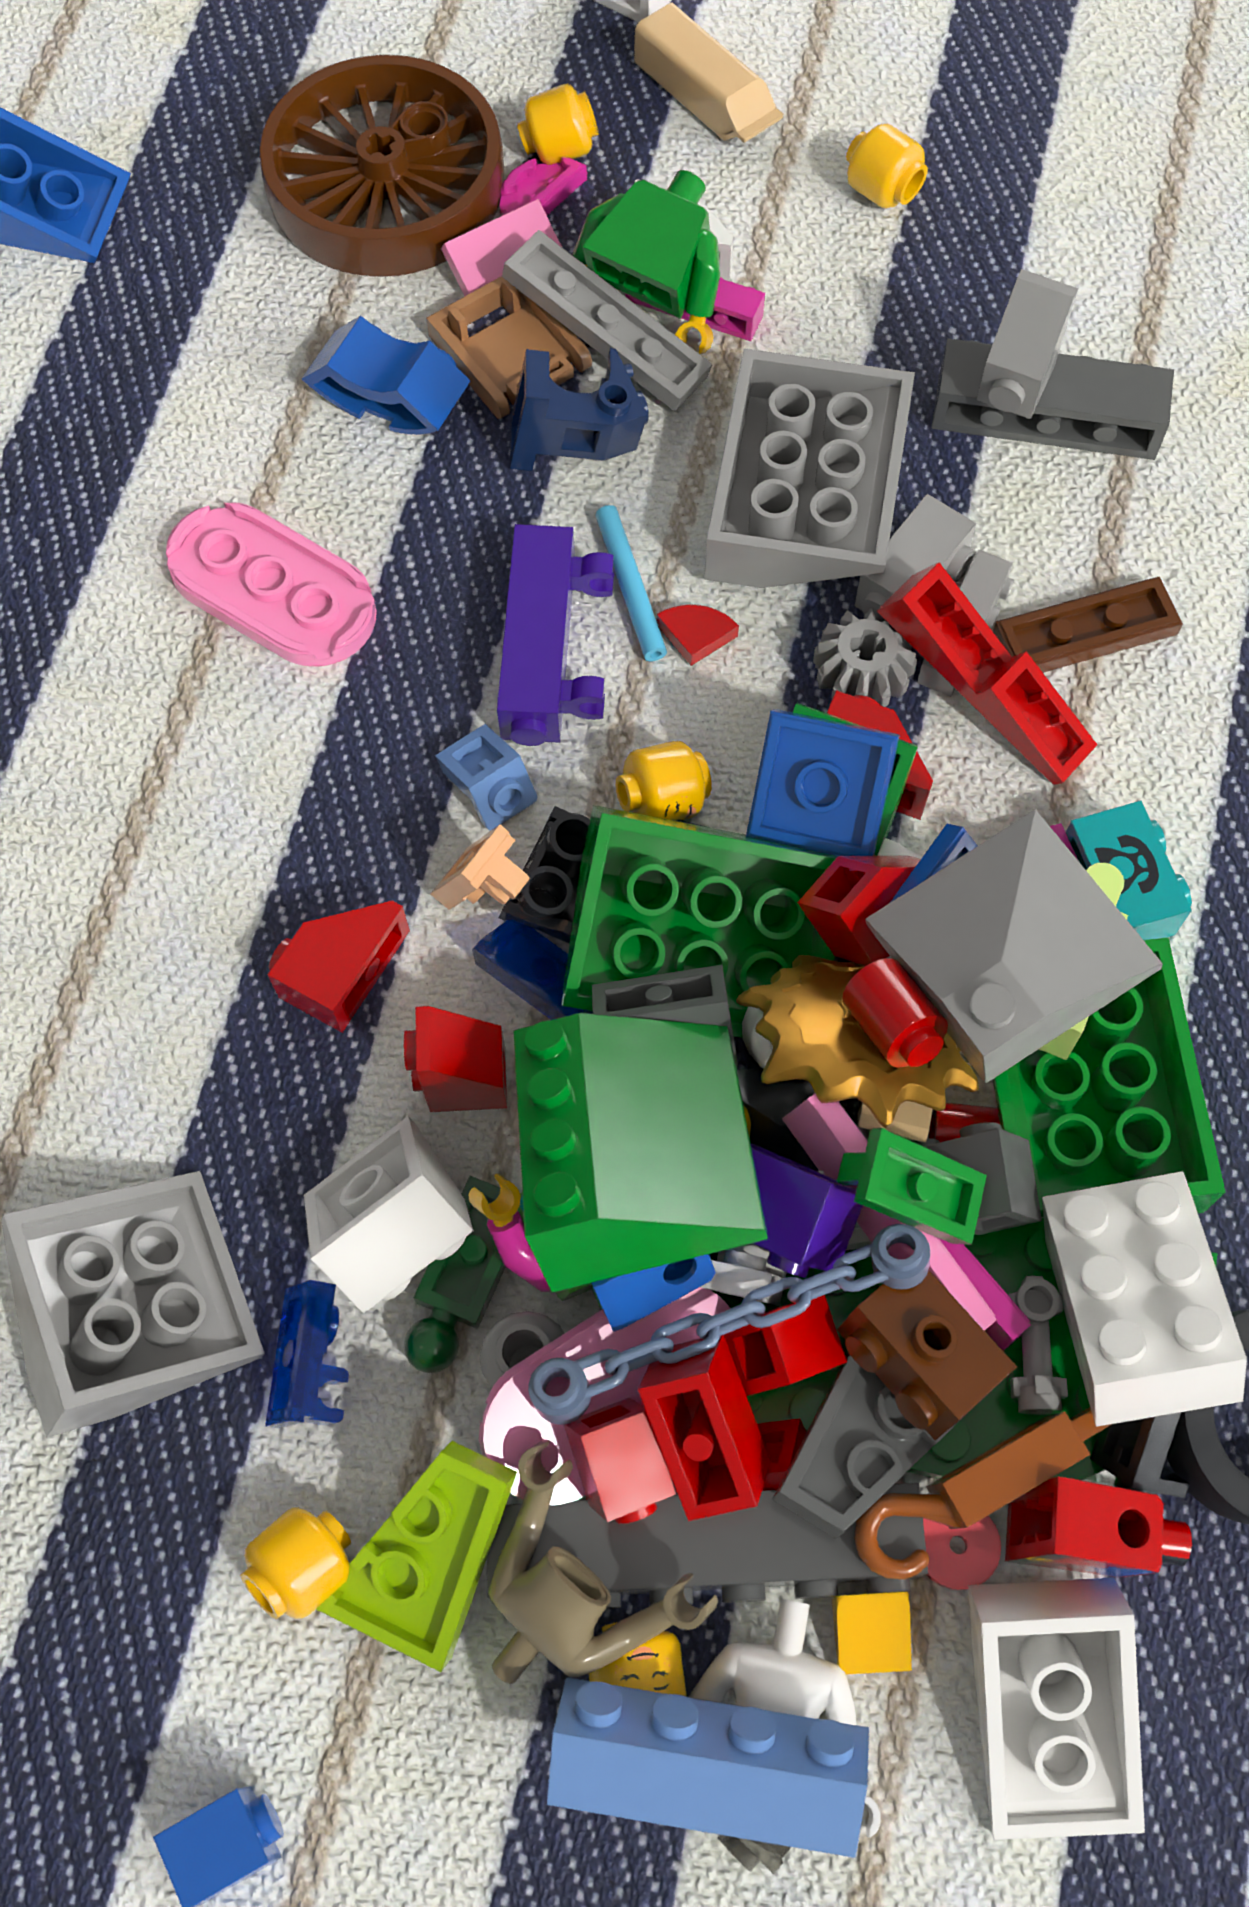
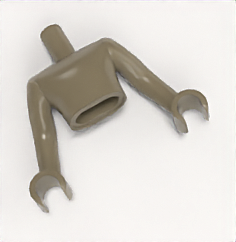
M548 1439L542 1440L528 1449L519 1460L518 1472L520 1479L528 1489L515 1524L501 1551L489 1589L490 1601L518 1630L492 1663V1669L496 1676L508 1684H513L517 1681L539 1652L569 1677H580L594 1672L651 1640L672 1625L685 1630L697 1628L715 1610L718 1604V1598L714 1595L703 1608H696L690 1605L685 1599L684 1587L694 1575L686 1573L667 1591L664 1599L621 1620L600 1635L594 1636V1627L610 1604L611 1595L603 1582L582 1561L561 1547H552L538 1563L526 1571L539 1542L555 1486L567 1478L573 1469L571 1460L566 1461L553 1473L548 1472L543 1467L541 1453L549 1445Z

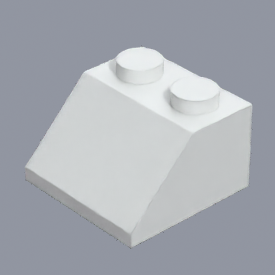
M409 1116L304 1194L311 1260L363 1314L381 1300L388 1301L398 1296L408 1286L412 1277L435 1259L442 1260L455 1253L465 1241L466 1236L473 1231L465 1199L418 1126Z

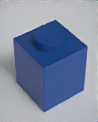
M249 1786L231 1791L153 1836V1839L181 1907H198L282 1858L276 1841L284 1837V1832L278 1814L268 1796L263 1794L256 1798L252 1787Z

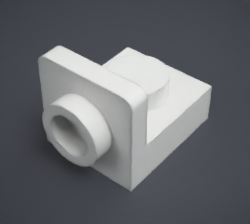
M751 1243L719 1251L717 1261L711 1260L716 1274L710 1282L701 1286V1288L745 1298L748 1293L755 1289L786 1278L787 1272L775 1268L766 1262L769 1250ZM783 1291L758 1301L780 1306Z

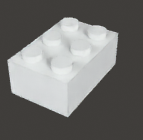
M1184 1172L1042 1197L1045 1242L1059 1294H1062L1063 1308L1095 1426L1243 1402L1247 1358Z

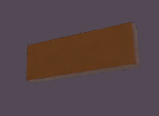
M1160 576L996 621L993 633L1012 657L1027 651L1044 673L1176 636L1183 623Z

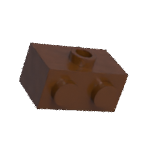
M928 1271L927 1276L921 1283L909 1289H894L885 1284L881 1285L860 1303L837 1329L845 1339L846 1348L853 1360L864 1370L875 1373L895 1395V1402L901 1414L915 1427L925 1429L934 1441L964 1417L1017 1367L930 1271Z

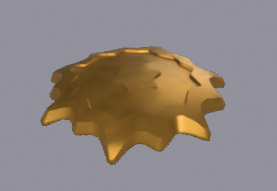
M799 955L792 962L793 968L780 969L771 977V984L753 986L736 998V1003L739 1005L758 1008L764 1012L763 1017L756 1024L755 1030L759 1035L770 1041L773 1046L772 1053L761 1075L762 1082L765 1084L791 1079H804L812 1085L821 1103L857 1098L870 1109L878 1123L884 1128L893 1123L897 1109L905 1101L915 1102L936 1111H943L946 1107L945 1090L947 1087L959 1086L972 1093L979 1090L976 1074L959 1053L961 1050L948 1033H946L943 1039L944 1044L941 1051L930 1062L919 1067H894L888 1063L842 1001L846 985L856 973L865 967L864 965L855 962H838L816 956Z

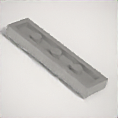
M540 230L504 263L502 277L605 358L608 359L610 348H615L622 363H630L632 365V379L673 411H676L707 379L712 367L708 360Z

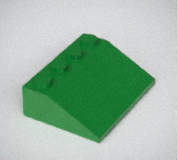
M593 805L580 867L561 1002L562 1006L593 1011L592 985L722 965L733 1036L743 1038L742 1021L748 1006L736 1003V998L753 986L771 984V977L780 969L793 968L792 962L799 955L816 956L834 961L835 956L797 902L838 856L753 838L745 834Z
M1169 937L1144 940L1162 962V969L1088 1017L1082 1035L1067 1060L1038 1049L992 1079L1001 1128L1029 1140L1041 1217H1044L1042 1197L1182 1171L1184 1172L1198 1214L1208 1210L1225 1193Z
M577 1013L513 1030L525 1238L552 1293L768 1239L732 1041L727 1026Z

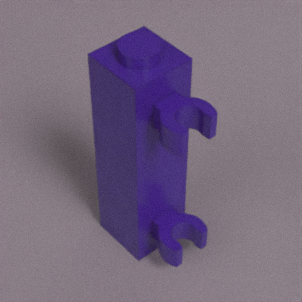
M515 524L497 716L500 737L503 740H512L524 746H537L544 742L560 743L563 713L573 714L576 717L589 720L604 718V678L581 676L573 680L565 679L573 590L582 591L595 597L612 596L614 581L613 555L595 552L583 557H575L574 527Z

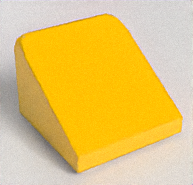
M908 1592L842 1595L831 1599L837 1665L845 1672V1675L912 1671Z

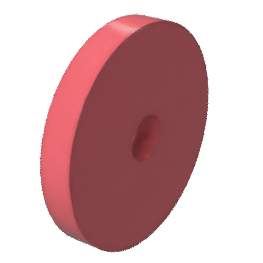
M989 1516L968 1528L949 1529L946 1525L923 1518L926 1552L929 1555L927 1576L933 1582L951 1590H968V1585H981L992 1576L1000 1560L1001 1540L996 1525ZM953 1537H959L964 1541L965 1550L962 1554L954 1553L951 1550L950 1540Z

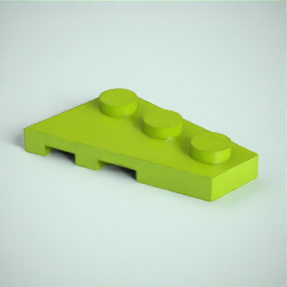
M451 1441L399 1502L374 1536L351 1561L347 1581L316 1610L442 1672L452 1659L517 1471Z

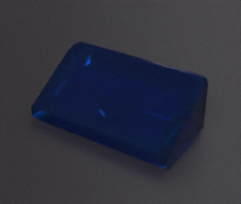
M507 920L483 937L472 949L477 966L550 1020L577 1013L593 1014V1011L562 1006L568 953L532 927L514 920Z

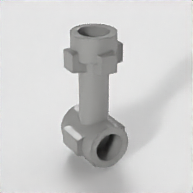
M1026 1276L1021 1282V1287L1018 1291L1008 1295L1027 1316L1031 1324L1021 1335L1024 1377H1016L1010 1380L1011 1398H1018V1412L1021 1414H1057L1062 1412L1061 1399L1068 1397L1067 1378L1052 1376L1049 1320L1052 1317L1058 1316L1063 1311L1062 1294H1059L1050 1282L1044 1280L1043 1276Z

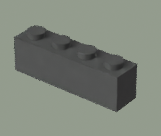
M947 338L939 373L931 429L1150 460L1156 459L1170 425L1174 369L1154 367L1147 364L1095 359L1089 356L1058 354L1053 372L1031 419L1012 412L1001 411L992 405L977 400L986 361L993 344Z

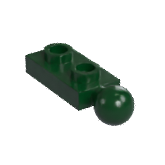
M471 1175L461 1195L465 1199L473 1231L466 1236L465 1241L455 1253L442 1260L435 1259L428 1265L413 1297L416 1304L432 1310L429 1318L421 1319L410 1327L404 1340V1352L407 1360L414 1368L424 1373L443 1371L453 1363L459 1349L458 1336L454 1330L457 1321L476 1329L479 1328L506 1267L488 1229L487 1220L489 1218L473 1207L468 1196L470 1190L475 1187L484 1194L488 1204L498 1198L500 1187Z

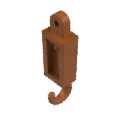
M1090 1407L1070 1419L1065 1411L1049 1415L927 1485L926 1488L930 1494L889 1493L882 1495L856 1520L854 1540L860 1559L872 1572L884 1578L905 1580L918 1575L929 1563L928 1553L923 1549H917L909 1557L902 1560L886 1555L879 1547L877 1540L878 1528L884 1519L892 1516L917 1517L946 1525L949 1529L968 1528L1089 1456L1090 1453L1083 1441L1111 1424L1095 1426Z

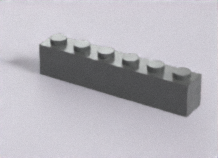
M919 1483L894 1484L883 1495L889 1493L920 1494ZM776 1490L762 1491L758 1506L692 1521H688L678 1495L656 1502L657 1510L650 1516L626 1524L616 1523L615 1519L609 1522L605 1521L589 1506L587 1500L550 1505L539 1542L526 1571L538 1563L552 1547H561L576 1556L603 1582L611 1595V1602L605 1609L609 1610L621 1608V1595L649 1593L651 1606L664 1599L667 1591L686 1573L694 1575L684 1587L685 1599L691 1605L694 1604L693 1591L722 1589L723 1603L766 1600L765 1587L794 1586L795 1599L838 1596L837 1583L866 1582L867 1594L911 1592L909 1579H919L927 1575L928 1565L918 1575L905 1580L884 1578L872 1572L859 1557L854 1540L856 1521L835 1539L772 1500ZM507 1504L502 1514L487 1557L488 1598L497 1562L522 1504ZM892 1516L884 1519L877 1533L879 1547L889 1557L901 1560L909 1557L917 1549L926 1551L923 1518Z

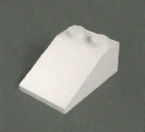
M1096 1578L968 1585L972 1659L993 1840L1145 1833L1134 1614L1115 1579Z

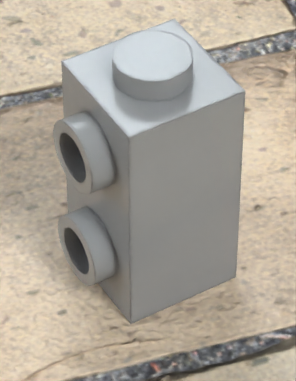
M927 494L890 538L884 573L860 576L855 607L862 610L864 615L872 607L876 620L880 622L886 621L877 610L912 575L938 562L941 563L954 581H958L967 571L975 556V550L970 548L976 523Z

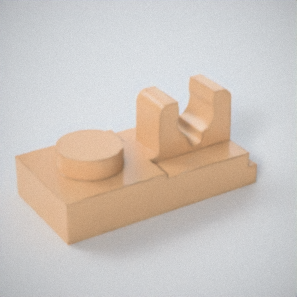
M498 825L467 847L430 895L448 910L465 901V899L474 904L485 892L501 904H506L509 898L514 899L530 877L504 855L515 842V839L509 835L510 832L502 825Z

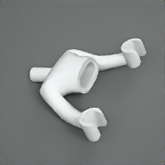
M781 1599L773 1645L734 1642L727 1645L705 1671L689 1698L721 1703L727 1692L733 1689L735 1705L756 1707L762 1710L819 1719L820 1714L825 1710L826 1720L857 1725L851 1690L845 1672L832 1662L802 1652L810 1605L787 1599ZM866 1794L865 1804L869 1810L866 1836L871 1838L879 1829L881 1816L876 1802Z

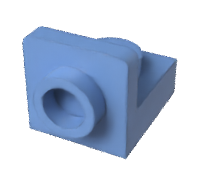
M486 724L435 755L442 772L472 801L481 823L488 830H493L498 825L503 824L537 800V794L521 756Z

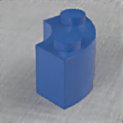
M362 316L334 331L302 377V380L313 390L348 414L361 419L366 411L379 418L391 421L389 425L390 431L414 435L438 431L471 381L456 367L454 359L444 350L437 348L431 341L413 343L398 340L384 333Z

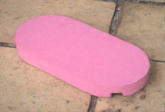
M224 503L225 508L210 510L208 505L186 515L172 530L167 540V566L178 592L192 604L285 660L303 666H327L349 658L361 649L369 639L375 626L376 605L369 584L362 572L349 562L260 510L242 503Z
M699 1287L616 1332H613L604 1310H600L514 1365L497 1380L485 1402L487 1407L483 1413V1422H480L479 1444L482 1455L517 1471L510 1493L520 1499H524L528 1487L520 1479L518 1472L519 1460L528 1449L542 1440L548 1439L549 1445L541 1453L543 1467L548 1472L553 1473L568 1460H571L573 1465L571 1474L555 1486L550 1505L572 1502L585 1496L564 1425L553 1424L544 1420L538 1414L530 1399L528 1386L534 1370L543 1362L553 1358H566L575 1361L609 1348L622 1352L650 1341L654 1332L666 1324L695 1313H706L714 1316L729 1310L730 1307L713 1291ZM699 1324L665 1338L671 1339L674 1345L700 1339L696 1333ZM608 1360L583 1369L589 1385L613 1376L605 1371V1363ZM649 1364L628 1372L626 1379L617 1387L592 1396L589 1407L583 1415L629 1397L643 1405L638 1387ZM565 1377L552 1379L547 1384L545 1393L554 1397L564 1394L570 1386V1380Z

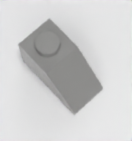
M1021 269L986 361L977 396L978 401L992 405L1001 411L1012 412L1031 419L1055 367L1078 288Z

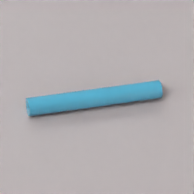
M613 505L603 506L597 510L595 517L607 551L613 555V569L646 661L660 660L667 654V650L618 510Z

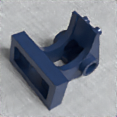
M610 348L608 367L605 378L601 379L600 388L592 393H575L564 390L550 378L549 352L526 349L510 421V469L532 471L536 454L605 461L637 450L644 425L648 422L649 411L645 396L641 391H636L630 379L633 377L632 365L630 363L623 364L617 350Z

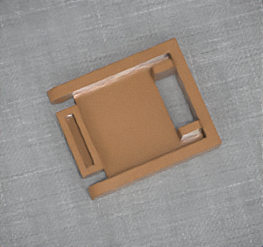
M502 276L426 317L429 337L438 348L447 352L454 359L456 367L471 380L469 383L470 387L497 419L510 414L507 399L514 406L526 349L549 352L550 378L557 385L574 377V367L570 362L579 372L592 367L591 354L577 335ZM503 306L510 314L468 337L467 325Z

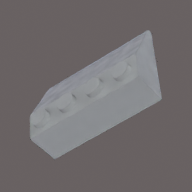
M744 348L706 539L704 580L766 588L884 573L915 372Z

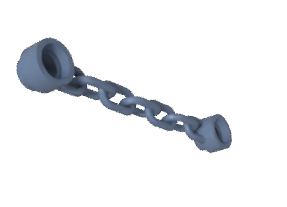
M907 1224L890 1225L882 1229L875 1236L872 1244L839 1257L833 1264L832 1269L805 1280L787 1277L748 1293L741 1305L714 1316L706 1313H695L657 1329L651 1336V1340L622 1352L610 1348L604 1349L575 1361L566 1358L549 1359L540 1364L531 1375L528 1386L530 1399L536 1411L544 1420L558 1425L569 1424L579 1419L586 1412L592 1396L617 1387L626 1379L628 1372L655 1361L665 1364L681 1362L715 1347L721 1335L749 1324L758 1328L772 1326L806 1311L812 1299L840 1288L844 1291L855 1292L880 1282L894 1289L912 1288L921 1283L929 1271L930 1246L928 1240L921 1231ZM904 1243L909 1245L914 1250V1253L909 1258L900 1260L890 1256L887 1250L893 1244ZM871 1256L874 1273L852 1281L856 1276V1271L852 1266L848 1265ZM791 1288L788 1291L787 1297L792 1303L796 1304L763 1316L765 1306L757 1301ZM699 1324L696 1333L701 1339L705 1340L672 1352L674 1342L665 1337ZM608 1360L605 1363V1371L613 1376L589 1385L583 1369ZM565 1377L570 1380V1386L564 1394L554 1397L545 1393L546 1386L552 1379Z

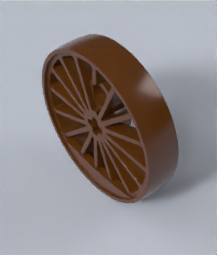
M372 55L348 59L320 69L300 81L281 98L268 117L261 137L260 162L262 179L269 206L278 226L288 240L302 253L322 265L341 272L361 276L389 277L412 274L440 265L447 261L441 250L443 244L492 221L500 205L501 187L504 182V156L502 139L495 114L485 97L473 84L458 73L428 60L401 55ZM394 100L388 127H376L369 102ZM408 102H414L413 104L406 107V104ZM355 105L361 106L367 130L360 135L339 112L340 110ZM447 114L453 116L454 119L448 122ZM325 120L346 143L311 127L319 121ZM469 134H474L478 139L477 141L451 146ZM300 144L320 154L291 152L294 145ZM484 162L482 169L459 168ZM285 173L310 176L288 180ZM449 189H458V190H467V191L464 193V195H460V194H458V193H456V192H454V191H451V190H449ZM397 197L420 221L405 225ZM316 198L308 204H306V202L304 201L307 199ZM385 199H388L396 227L379 228ZM424 201H427L444 210L435 214L434 211ZM369 207L365 228L353 227ZM341 210L332 222L325 219Z

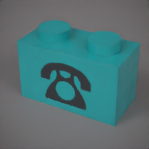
M1142 800L1071 820L1066 834L1079 863L1084 869L1087 870L1096 863H1108L1115 866L1122 873L1124 887L1116 908L1128 915L1127 921L1143 940L1176 935L1192 911L1190 889L1184 877L1180 874H1175L1166 855L1164 832L1156 820H1150Z

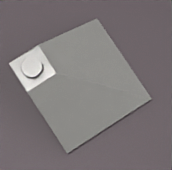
M1036 809L865 919L867 926L891 958L897 960L946 1019L948 1023L947 1033L985 1084L1162 969V962Z
M200 1171L3 1214L1 1223L26 1373L46 1438L113 1419L260 1359L265 1354Z

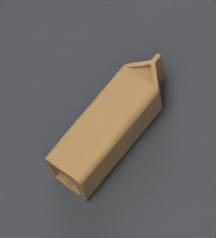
M667 4L637 24L635 28V63L722 140L725 141L738 137L745 143L783 118L784 114L776 108L765 81L675 4Z

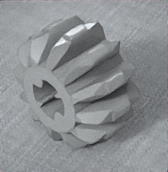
M871 607L864 615V619L859 620L847 610L844 616L841 617L840 625L828 623L822 632L819 646L815 647L813 663L815 668L818 669L816 680L819 684V689H833L832 699L837 690L852 696L863 695L870 697L881 706L886 707L889 705L891 696L901 698L907 691L909 678L914 674L917 664L916 654L911 652L912 646L887 621L880 622L876 620L875 613Z

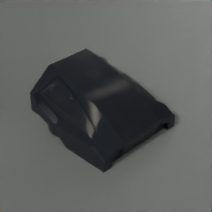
M554 806L523 868V871L530 879L514 899L509 898L498 917L503 921L514 920L570 944L580 867L590 823L589 818Z

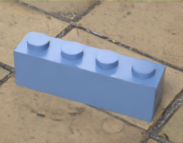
M566 1677L553 1730L547 1805L856 1858L868 1786L869 1727Z

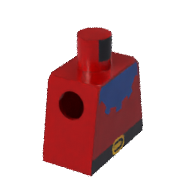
M1058 1476L1048 1479L1008 1503L1005 1562L1112 1577H1129L1159 1573L1162 1564L1184 1566L1190 1557L1192 1536L1189 1525L1183 1521L1164 1519L1163 1501L1160 1496Z

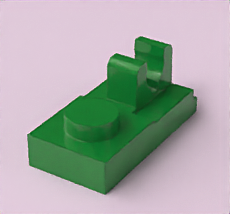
M872 1128L865 1152L843 1153L837 1183L848 1186L858 1185L854 1202L897 1219L901 1223L913 1226L920 1231L951 1244H972L987 1175L883 1128Z

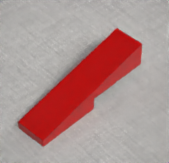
M940 562L912 575L877 610L921 656L1053 785L1064 783L1098 745L1027 651L1013 657L1009 654Z

